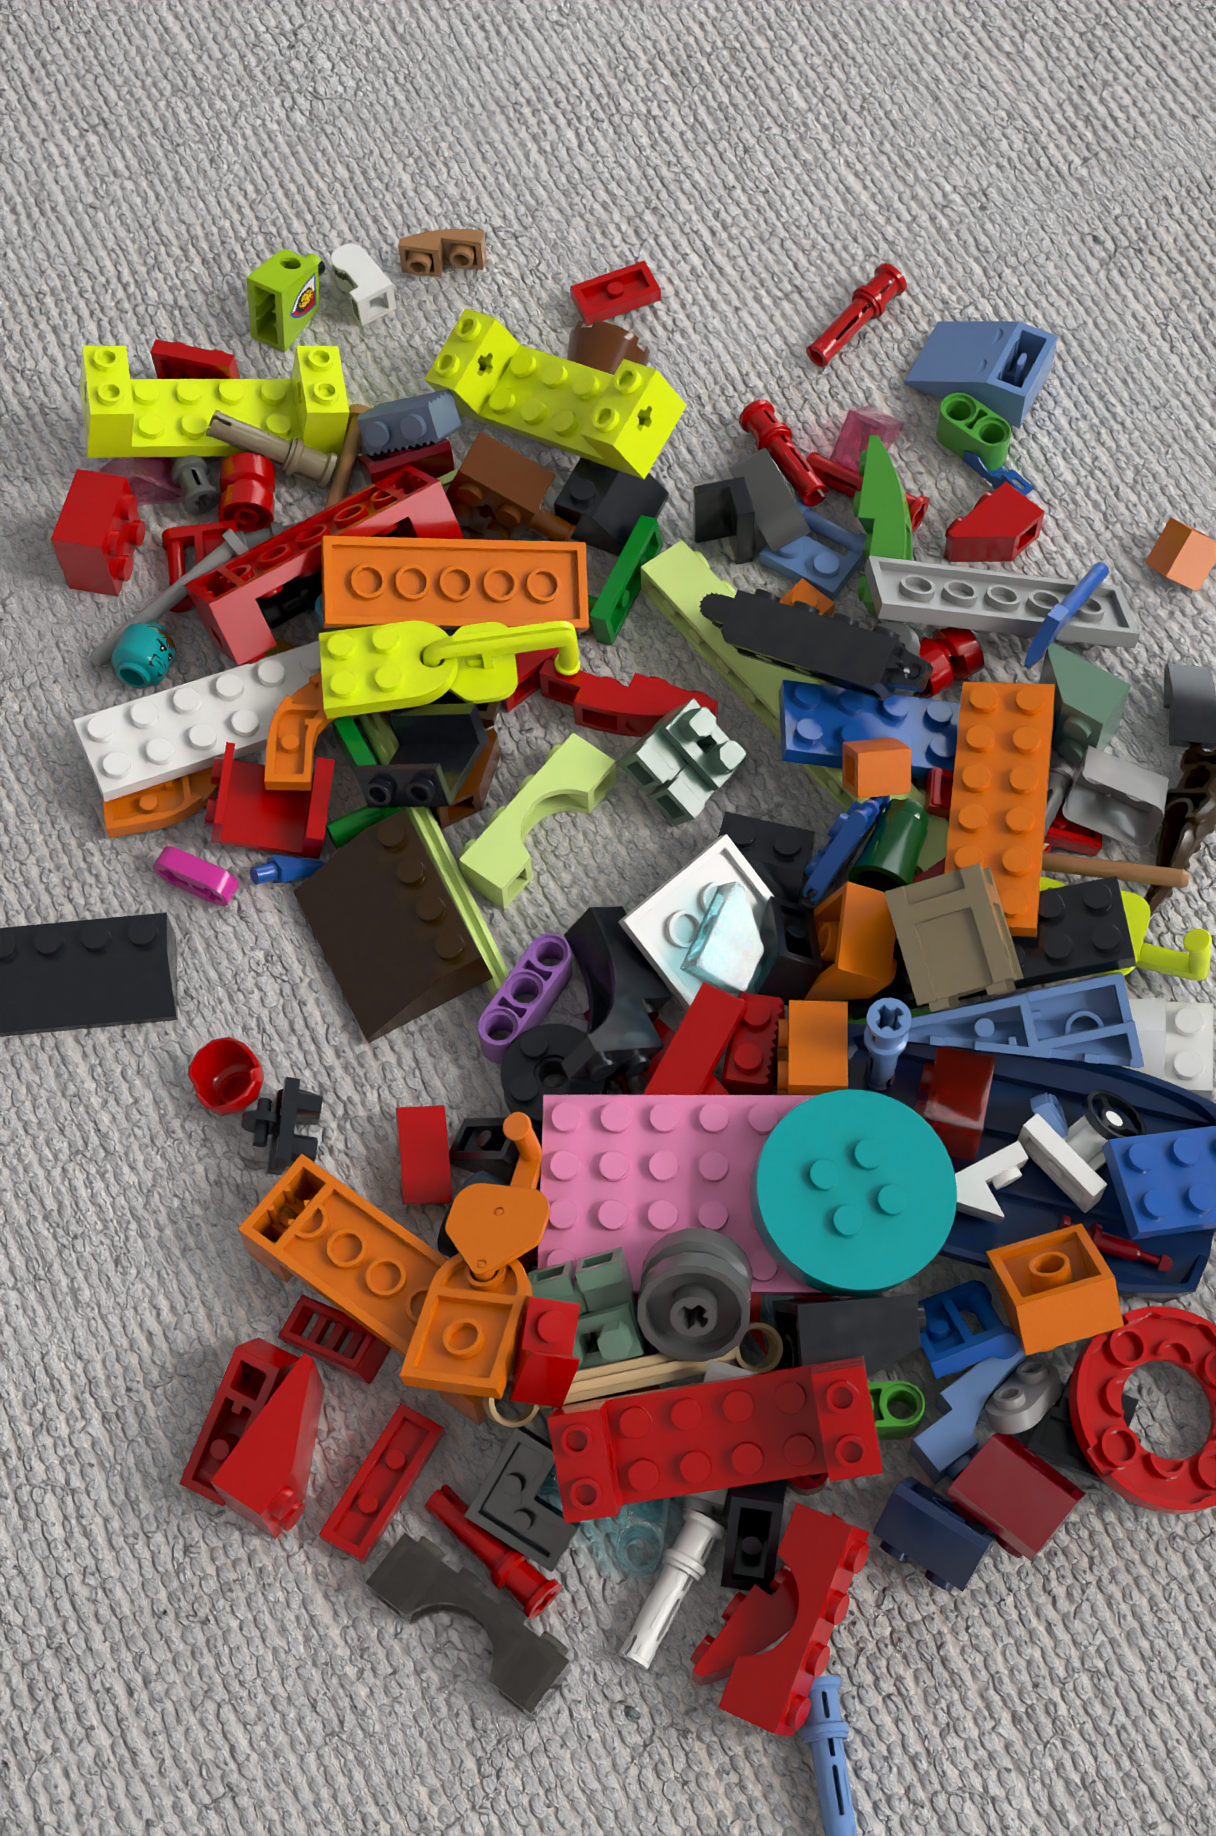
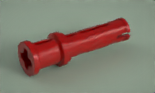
M881 263L874 270V277L866 285L859 286L853 292L852 303L806 348V353L814 364L820 367L827 366L830 360L869 319L879 318L885 312V305L894 296H900L907 289L906 280L896 267L891 264Z
M760 399L750 403L739 416L741 428L745 432L751 433L755 438V445L758 451L766 447L771 458L806 506L812 507L821 503L826 498L824 493H828V488L818 478L812 467L791 441L792 433L788 425L778 421L774 415V407L769 401Z
M815 451L811 452L807 457L806 461L826 486L853 499L856 491H862L864 476H860V473L825 458ZM905 492L913 533L925 517L929 498L923 495L915 497Z
M448 1484L443 1485L441 1491L437 1489L426 1502L425 1509L491 1572L492 1584L499 1590L505 1588L524 1607L523 1614L529 1620L539 1616L556 1598L562 1585L555 1578L548 1580L529 1562L530 1558L466 1518L464 1515L469 1506L459 1498Z

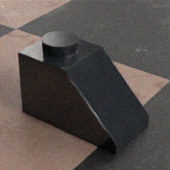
M770 896L766 904L751 966L755 994L779 997L786 1006H789V1000L804 1001L823 969L813 909Z
M507 1117L464 1118L449 1150L450 1164L472 1173L483 1170L511 1184L520 1153L515 1142L509 1140L503 1132V1123ZM531 1124L542 1148V1131ZM541 1175L536 1189H540Z
M787 1479L733 1487L720 1587L750 1591L756 1584L766 1593L772 1595V1590L769 1586L775 1576Z

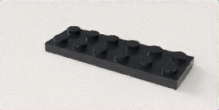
M1117 876L1040 891L1037 936H1011L1024 978L1014 981L1016 989L1136 966L1135 954ZM898 938L894 943L893 958L897 960V970L892 983L870 999L849 1000L853 1020L866 1018L869 1007L875 1001L882 998L900 1000L909 1010L929 1006V1004L917 1006ZM986 990L959 997L958 1000L988 994Z

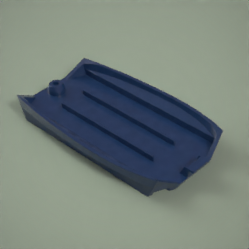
M848 1023V1089L883 1094L900 1101L914 1110L939 1136L951 1159L955 1174L1017 1142L1023 1125L1035 1115L1031 1108L1030 1099L1044 1093L1056 1096L1062 1106L1068 1128L1084 1116L1082 1105L1086 1097L1092 1091L1100 1089L1115 1093L1130 1103L1142 1117L1146 1127V1135L1216 1126V1104L1168 1081L1123 1066L952 1046H938L917 1042H907L905 1050L898 1055L893 1084L889 1086L887 1083L886 1090L877 1091L871 1089L864 1081L868 1049L864 1043V1031L867 1024ZM1092 1100L1093 1109L1096 1115H1098V1100ZM1109 1103L1112 1109L1124 1117L1127 1124L1134 1127L1131 1120L1119 1108ZM937 1105H948L947 1111H940L938 1114V1119L941 1121H949L964 1111H977L973 1134L965 1133L968 1118L951 1128L935 1126L930 1120L931 1110ZM1027 1154L1028 1160L1024 1167L1019 1169L1022 1174L1019 1179L997 1190L993 1183L988 1185L1004 1214L1001 1223H993L956 1211L950 1233L944 1245L937 1253L947 1258L991 1270L986 1251L1054 1232L1063 1215L1069 1216L1071 1223H1082L1088 1229L1094 1221L1102 1224V1231L1136 1242L1142 1251L1156 1256L1163 1254L1172 1259V1268L1165 1272L1158 1270L1155 1264L1141 1259L1130 1262L1099 1251L1115 1276L1118 1296L1139 1297L1159 1303H1166L1196 1292L1210 1257L1216 1228L1131 1240L1107 1163L1096 1171L1107 1183L1102 1197L1097 1204L1084 1213Z

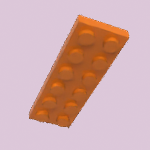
M323 536L321 539L323 628H360L404 621H424L434 624L442 630H458L464 625L485 622H499L509 628L553 621H567L573 624L576 632H586L589 629L586 542Z
M963 682L944 874L980 863L982 868H991L1011 936L1036 937L1055 684Z

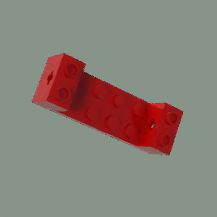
M407 465L184 584V587L212 644L238 666L241 664H253L263 659L267 655V650L277 645L255 599L258 597H271L279 593L284 587L283 584L297 576L307 577L321 569V539L323 536L371 537L373 535L383 536L393 531L397 538H465L440 480L411 465Z
M864 1356L566 1404L562 1408L556 1407L547 1417L565 1524L618 1516L623 1505L826 1472H828L830 1482L883 1473L882 1457Z

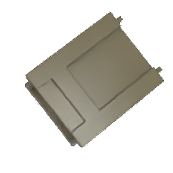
M977 863L884 892L917 1006L929 1004L931 1012L960 1007L959 997L986 990L988 996L993 994L999 996L1016 991L1014 981L1024 978L991 868H982V865Z

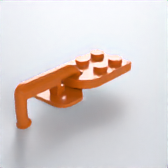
M514 1112L508 1115L503 1123L505 1136L515 1142L520 1153L510 1186L476 1183L465 1187L454 1199L445 1229L459 1253L446 1261L432 1279L399 1375L405 1386L502 1399L518 1348L526 1295L532 1296L530 1280L517 1258L541 1242L550 1215V1206L545 1195L536 1190L541 1175L543 1150L531 1126L530 1118L525 1113Z

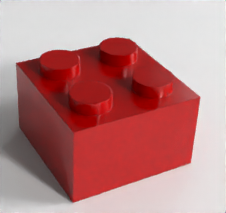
M77 469L51 541L70 589L118 597L123 582L128 581L131 577L133 570L132 557L135 548L142 545L145 537V523L139 517L137 498L132 495L127 477Z

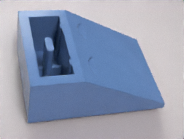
M938 321L906 377L904 385L940 399H944L953 393H965L1005 419L1009 425L1020 429L1052 368L1058 336L1019 321Z

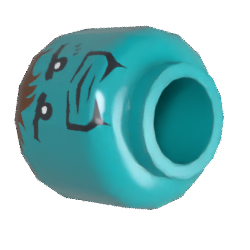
M155 622L130 624L124 630L112 652V664L116 669L118 678L127 685L139 689L155 686L165 678L176 658L177 648L169 636V632L162 625Z

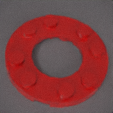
M1143 1307L1122 1314L1124 1327L1090 1338L1080 1351L1074 1364L1069 1386V1410L1077 1442L1098 1476L1120 1496L1140 1507L1166 1514H1189L1211 1508L1216 1505V1325L1192 1312L1172 1307ZM1147 1362H1168L1186 1370L1200 1384L1209 1402L1211 1426L1207 1441L1195 1455L1184 1460L1163 1459L1155 1455V1453L1146 1451L1140 1445L1137 1435L1127 1427L1123 1418L1124 1410H1122L1121 1396L1125 1382L1138 1366Z

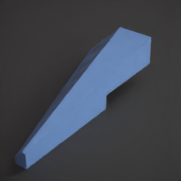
M1120 971L957 1008L911 1017L912 1023L908 1032V1042L1119 1065L1131 1068L1144 1067L1136 1025L1132 1018L1123 973Z

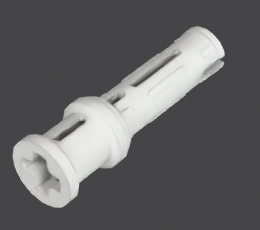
M691 1509L685 1510L682 1516L685 1523L672 1548H665L662 1554L664 1567L643 1605L629 1636H627L618 1652L626 1660L648 1670L655 1652L692 1582H698L699 1578H703L706 1572L703 1565L716 1540L723 1539L726 1534L725 1528Z

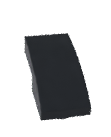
M1167 663L1164 666V708L1169 709V745L1190 747L1191 745L1198 744L1202 749L1213 750L1216 747V692L1211 669L1208 667Z

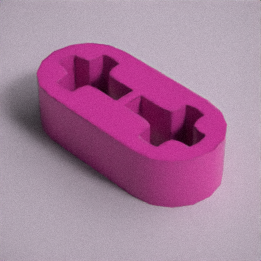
M166 846L153 864L154 871L166 882L218 906H227L239 888L238 881L224 869L173 846Z

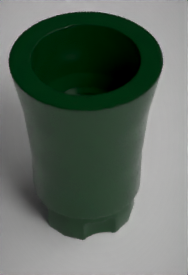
M908 798L903 800L892 799L887 803L885 811L880 814L862 854L848 874L849 882L882 892L913 884L916 866L927 836V826L930 820V816L925 812L923 805Z

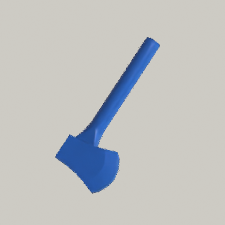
M1095 563L1060 604L1057 603L1047 614L1028 648L1024 662L1026 668L1031 669L1044 657L1047 647L1051 642L1054 643L1059 631L1108 576L1109 568L1105 563Z

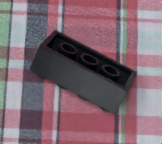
M167 912L0 928V1037L178 1020L176 935Z

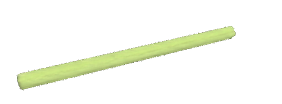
M383 712L358 714V718L380 764L388 765L400 745ZM401 807L408 814L493 976L492 979L485 983L491 996L494 998L510 973L430 807Z

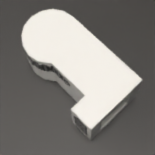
M345 244L334 250L331 255V262L336 285L342 291L350 293L353 315L361 326L397 309L393 284L361 246Z

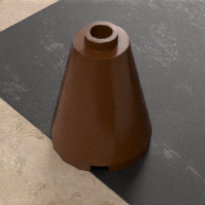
M595 320L592 327H582L584 321H579L572 327L569 335L566 360L612 375L615 374L623 359L647 366L649 362V348L646 346L643 352L637 346L639 338L617 325Z

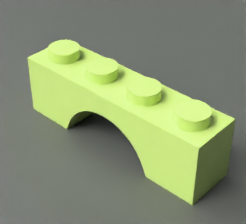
M572 733L563 744H556L548 753L543 767L535 775L530 774L522 781L517 790L516 797L507 807L501 806L494 812L489 820L488 828L478 839H470L463 847L459 856V865L466 884L505 910L533 879L531 857L524 846L530 830L541 819L557 812L576 811L590 814L617 784L616 761L575 733Z

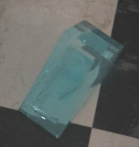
M734 881L718 886L680 967L686 973L729 994L743 993L755 984L761 972V964L758 962L764 951L742 884Z

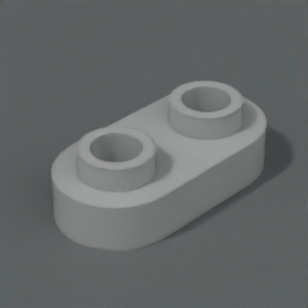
M1041 1360L1027 1361L1019 1365L1017 1370L986 1403L985 1408L991 1429L1001 1434H1014L1035 1426L1063 1393L1058 1369Z

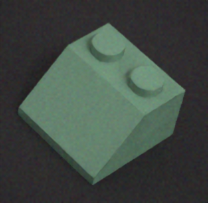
M1051 642L1046 649L1039 684H1055L1051 748L1057 751L1066 761L1079 764L1088 745L1104 751L1117 733L1131 685Z

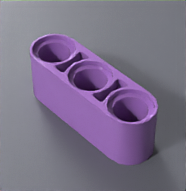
M545 933L533 940L482 1013L478 1021V1033L481 1050L489 1061L502 1064L503 1057L512 1042L527 1030L540 1026L572 977L571 950L567 940L561 935ZM547 958L561 960L555 966L547 967L541 964ZM522 994L536 996L529 1003H520L515 1000ZM499 1030L511 1033L504 1040L496 1041L490 1038L494 1032Z

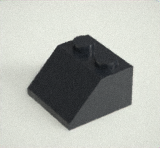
M580 457L554 502L555 515L576 525L571 539L586 542L589 546L620 556L640 516L644 515L657 519L669 498V492L650 473L647 474L644 480Z
M725 811L718 838L725 834L729 836L774 897L800 905L803 889L808 877L804 870L813 858L815 832Z

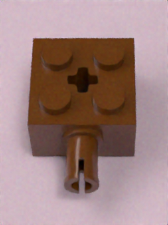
M480 431L446 492L459 525H466L484 535L487 540H519L524 532L528 533L531 530L549 541L568 542L576 528L575 524H571L543 508L544 503L542 500L556 476L554 472L484 432Z

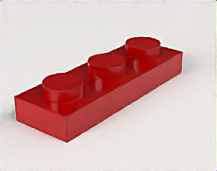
M400 1403L320 1531L319 1537L321 1540L365 1565L444 1436V1427Z

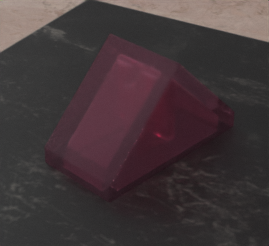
M869 406L849 409L830 460L860 473V455L862 450H868L869 436L878 435L888 451L903 429L904 422Z
M114 457L100 469V473L127 477L132 495L137 498V506L182 502L184 498L180 487L172 481L170 473L173 464L170 457Z

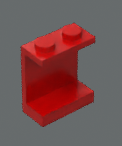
M226 742L224 759L214 758L211 784L219 785L218 798L208 797L204 824L213 826L211 843L319 859L324 842L335 760L322 757L316 758L312 773L311 791L266 790L264 783L265 765L233 760L235 743Z

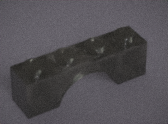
M404 1533L365 1582L370 1594L409 1625L439 1613L459 1614L476 1622L487 1633L493 1646V1664L489 1676L492 1690L534 1722L572 1671L570 1660L565 1657L569 1649L549 1632L544 1631L539 1637L523 1625L528 1618L506 1599H502L499 1604H496L482 1593L487 1586L472 1572L462 1567L456 1573L442 1562L446 1554L428 1538L421 1536L418 1541H415L408 1534Z

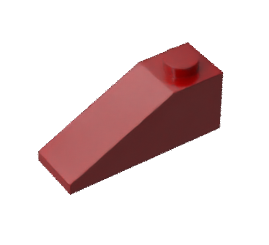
M259 1337L236 1346L182 1475L180 1485L222 1507L226 1505L210 1481L297 1363L299 1357Z

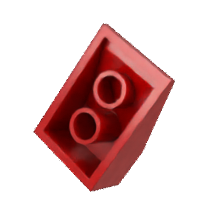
M305 1353L299 1358L210 1481L228 1508L275 1540L283 1529L289 1531L294 1527L305 1508L302 1502L306 1498L325 1389L313 1359Z

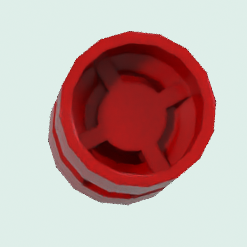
M237 453L223 460L220 467V490L222 494L219 496V521L236 520L238 531L242 530L245 534L270 527L271 522L274 521L275 500L273 494L275 492L276 470L274 464L268 458L254 453Z
M955 627L937 629L932 633L931 638L924 636L919 639L921 645L920 658L928 661L934 667L924 692H918L924 698L929 699L951 687L953 680L960 682L984 668L985 662L982 649L970 629Z

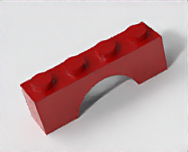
M796 1503L777 1552L789 1566L797 1583L799 1605L795 1622L784 1640L773 1649L753 1656H737L719 1703V1709L776 1735L793 1737L795 1729L798 1730L802 1727L810 1711L811 1701L807 1697L815 1677H819L823 1673L830 1657V1647L827 1644L834 1625H839L847 1613L850 1601L847 1591L854 1574H858L862 1570L867 1560L869 1546L866 1541L870 1532Z

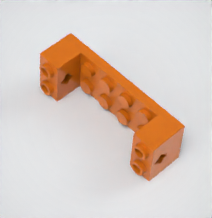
M303 1154L297 1158L238 1228L251 1257L286 1283L294 1275L404 1358L406 1357L432 1279L439 1268L448 1261L439 1252ZM516 1355L510 1371L511 1374L514 1372ZM507 1381L503 1396L511 1387L512 1382ZM438 1390L440 1398L478 1426L488 1416L483 1407V1396ZM494 1398L495 1406L500 1401V1399Z

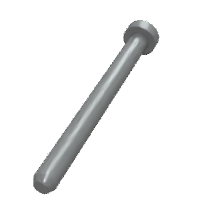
M231 528L222 535L226 540L95 648L89 656L90 660L96 666L104 665L112 658L115 646L124 630L130 624L156 622L188 595L184 584L231 560L235 555L243 554L248 551V548Z

